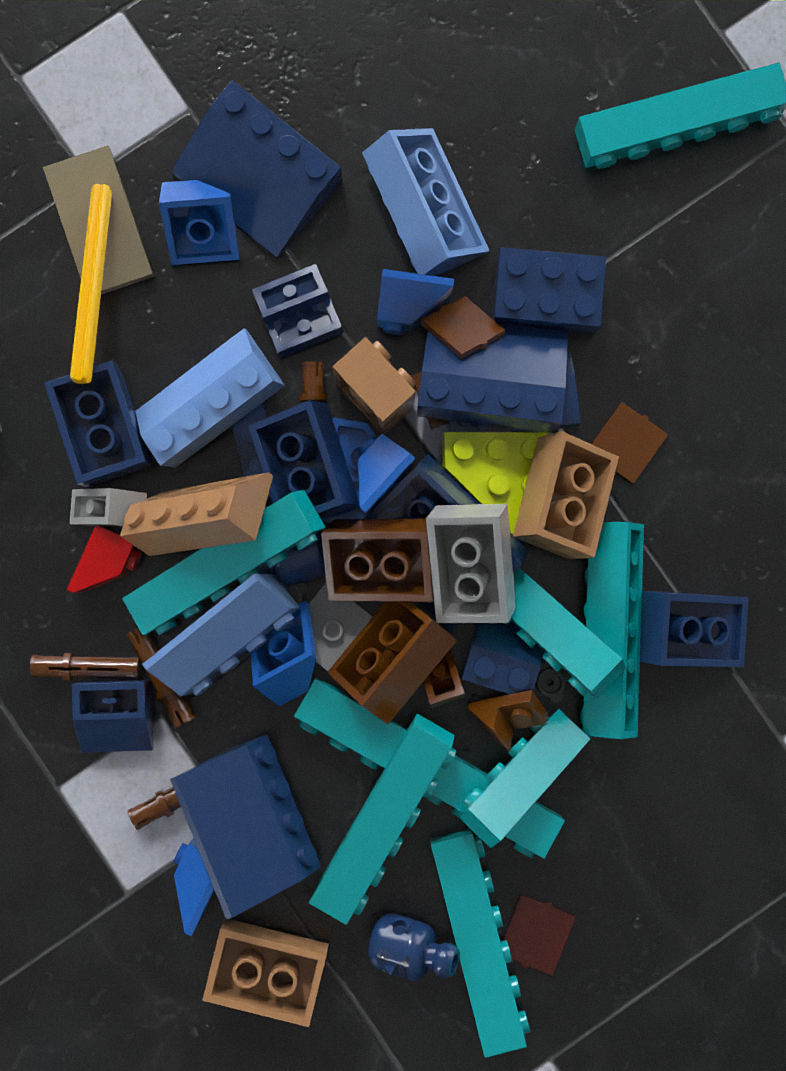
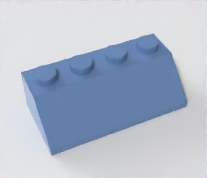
M433 128L389 130L362 152L369 172L378 186L383 202L395 223L397 233L402 239L411 258V263L418 274L430 276L442 274L489 252V248Z
M244 328L135 411L141 437L160 466L176 468L285 385L247 329Z
M253 574L142 665L148 672L178 695L184 696L194 693L195 696H198L213 685L211 678L219 672L224 675L234 669L240 663L238 657L248 650L249 653H252L267 642L265 635L274 628L280 631L295 619L292 614L300 607L284 585L278 581L275 574Z

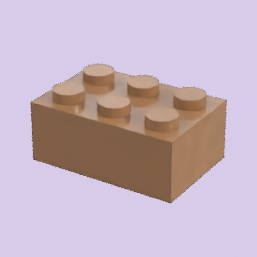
M365 337L333 366L334 376L339 389L381 434L385 435L414 409L416 391L413 386L416 383L403 368L397 371L389 361L391 358L390 354L378 341L372 344Z
M563 431L538 437L513 537L569 560L594 558L619 456Z
M225 918L220 928L202 1001L309 1027L329 944Z

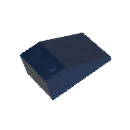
M642 591L640 662L660 666L744 667L749 598Z

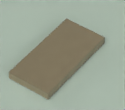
M108 145L43 167L80 278L82 275L91 188L94 184L108 185L112 191L101 295L154 277L113 154Z

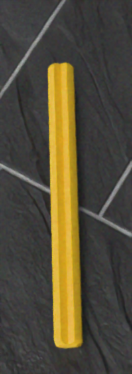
M94 184L91 188L70 378L74 383L89 384L92 380L112 191L105 184Z

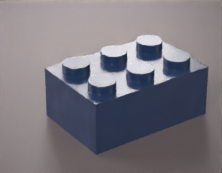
M501 247L497 258L492 319L499 323L594 335L601 326L606 257Z
M113 360L93 366L92 380L89 384L74 383L70 378V374L44 383L78 485L88 488L153 466L146 443L140 434L136 412L122 370Z
M309 400L248 425L263 473L269 472L273 475L269 490L273 504L286 495L300 490H305L320 518L360 504L327 403Z

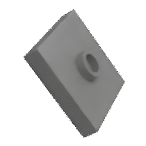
M326 583L310 602L316 662L328 671L373 617L354 601L328 600Z

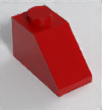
M95 525L67 590L72 593H83L127 576L129 570L134 571L137 568L142 552L120 537L119 533Z

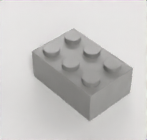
M508 504L435 506L427 516L426 524L436 623H508L516 608Z

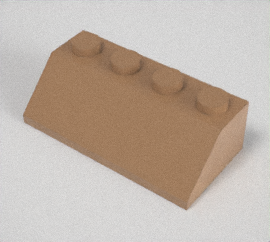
M267 472L170 490L133 503L125 515V522L120 537L149 556L255 541L273 475Z

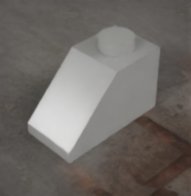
M112 488L72 490L70 524L123 528L124 518L130 505L146 499L147 493Z

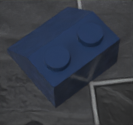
M512 621L508 625L504 623H476L460 678L508 694L529 690L534 691L541 667L543 650L537 644L530 648L516 634L520 629Z

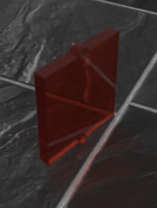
M520 894L502 941L507 940L511 958L521 962L524 968L531 966L553 975L575 916L552 907L549 901L542 903Z

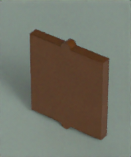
M465 296L447 306L441 305L440 310L421 319V325L460 359L480 348L486 349L489 343L505 335L503 327Z
M621 402L594 439L592 445L619 456L615 472L631 484H634L668 434L648 421L647 415L641 416Z

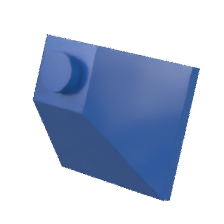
M198 180L162 183L159 205L171 265L240 260L230 193Z
M383 269L377 327H382L383 332L393 335H403L404 331H413L421 325L422 318L440 310L441 305L446 306L450 303L454 279Z
M381 434L377 439L371 436L358 450V453L362 455L358 459L360 512L364 517H367L413 467L415 460L409 452L384 434Z
M306 601L298 604L300 608L292 614L295 619L280 631L274 628L265 635L267 642L251 653L253 687L278 706L304 694L309 689L316 661L310 604Z
M194 838L188 845L185 843L181 844L173 863L178 865L174 874L184 932L189 936H192L215 892Z

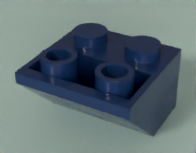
M150 679L82 681L72 684L73 723L82 753L154 750L153 692Z

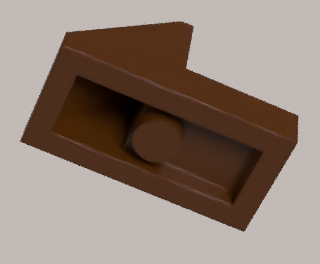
M451 649L424 680L431 708L466 697Z
M532 690L470 702L468 705L469 711L483 730L507 751H510L514 730L546 724L548 712Z

